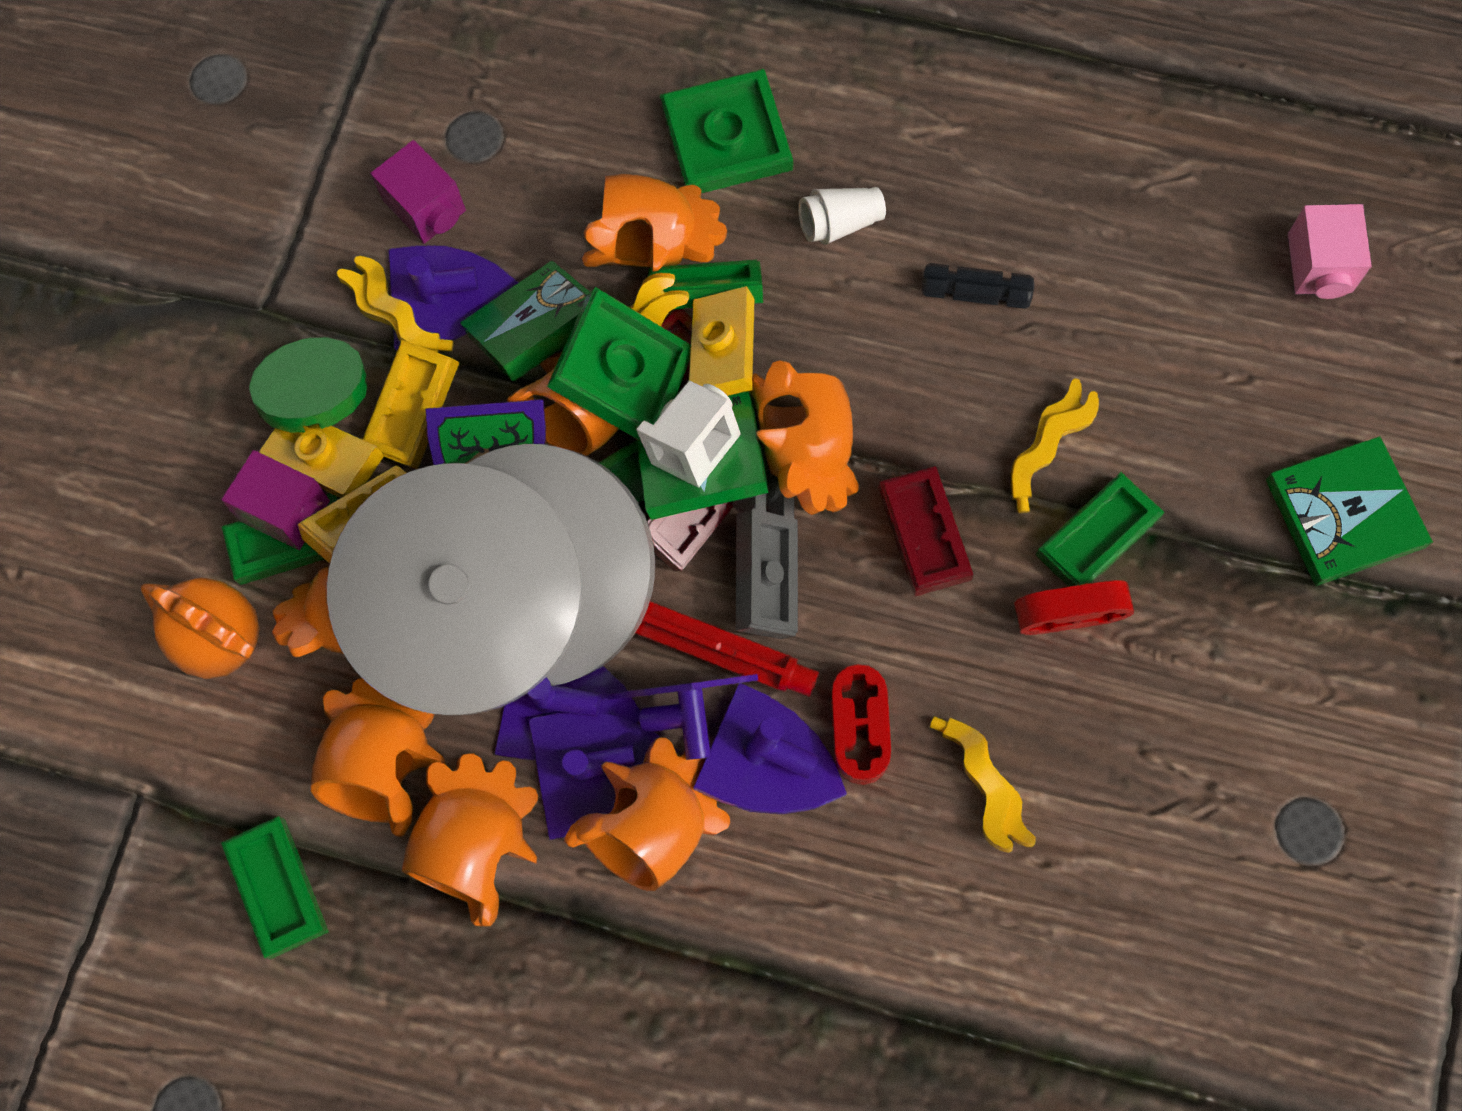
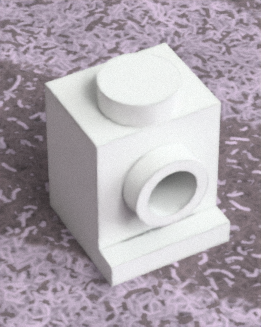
M689 380L676 398L670 400L663 407L654 425L643 421L636 429L651 464L699 488L741 435L729 397L711 384L700 386Z

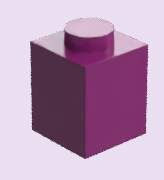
M414 139L370 173L383 202L424 244L436 234H442L450 230L458 221L459 216L466 211L456 182Z
M255 450L252 451L221 499L240 522L299 551L305 541L302 540L297 524L327 507L330 502L314 478Z

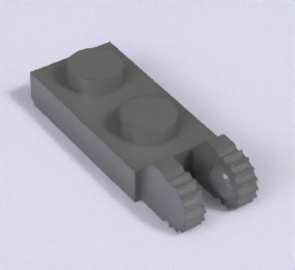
M772 475L767 481L769 493L733 501V507L739 512L737 513L736 631L785 639L794 637L798 633V519H794V497H784L779 489L778 477Z

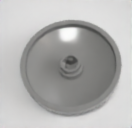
M543 444L513 445L496 449L467 463L493 468L509 474L535 490L557 513L575 546L582 575L581 612L571 643L556 667L547 676L548 680L555 686L584 677L601 668L612 660L634 636L642 623L653 592L655 579L654 545L648 523L638 502L621 480L606 467L585 455L561 447Z
M451 463L427 466L408 472L382 486L365 500L347 522L334 548L327 579L329 618L337 642L348 662L371 687L385 697L411 709L431 714L459 716L484 713L505 706L530 692L552 672L565 654L575 633L581 612L582 575L580 562L569 532L557 513L535 490L509 474L480 465Z

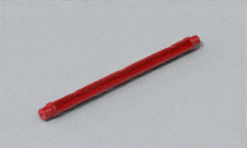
M652 601L649 602L642 623L635 632L637 635L741 676L758 674L757 682L784 693L789 689L810 697L819 676V671L798 664V658Z

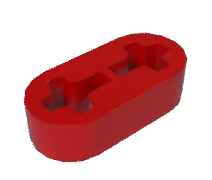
M1124 580L1103 581L1045 590L1025 595L1014 602L1020 633L1024 635L1046 634L1103 625L1123 620L1134 614L1128 582Z
M856 664L842 670L833 683L831 703L834 759L837 769L843 778L854 784L866 785L880 779L890 763L891 735L888 690L885 679L879 671L868 665ZM855 680L864 681L865 690L876 692L875 697H870L867 700L865 708L866 718L855 719L853 699L843 698L842 692L851 691L852 682ZM867 730L869 750L879 751L880 758L871 760L869 770L865 771L858 770L857 761L846 759L845 752L854 751L856 731Z

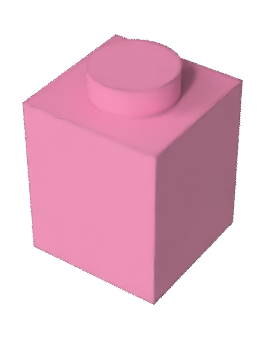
M1363 204L1305 205L1288 232L1295 294H1316L1319 298L1333 299L1353 293L1372 267Z

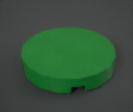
M329 337L305 338L283 345L266 356L254 370L249 390L259 417L272 428L290 433L305 432L303 426H311L318 423L320 429L335 425L353 413L365 398L367 391L365 379L367 374L359 352L348 343Z

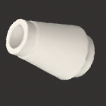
M878 187L869 189H813L810 196L800 199L798 212L801 228L806 239L809 242L820 241L823 245H827L876 221L884 220L886 206L883 194Z

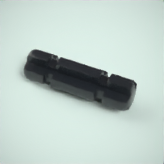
M928 263L924 268L921 288L922 294L927 297L944 299L945 293L953 294V300L998 305L999 300H1004L1007 307L1025 309L1032 302L1035 283L1034 277L1027 274L1011 273V278L1003 277V271L957 266V271H950L947 264Z

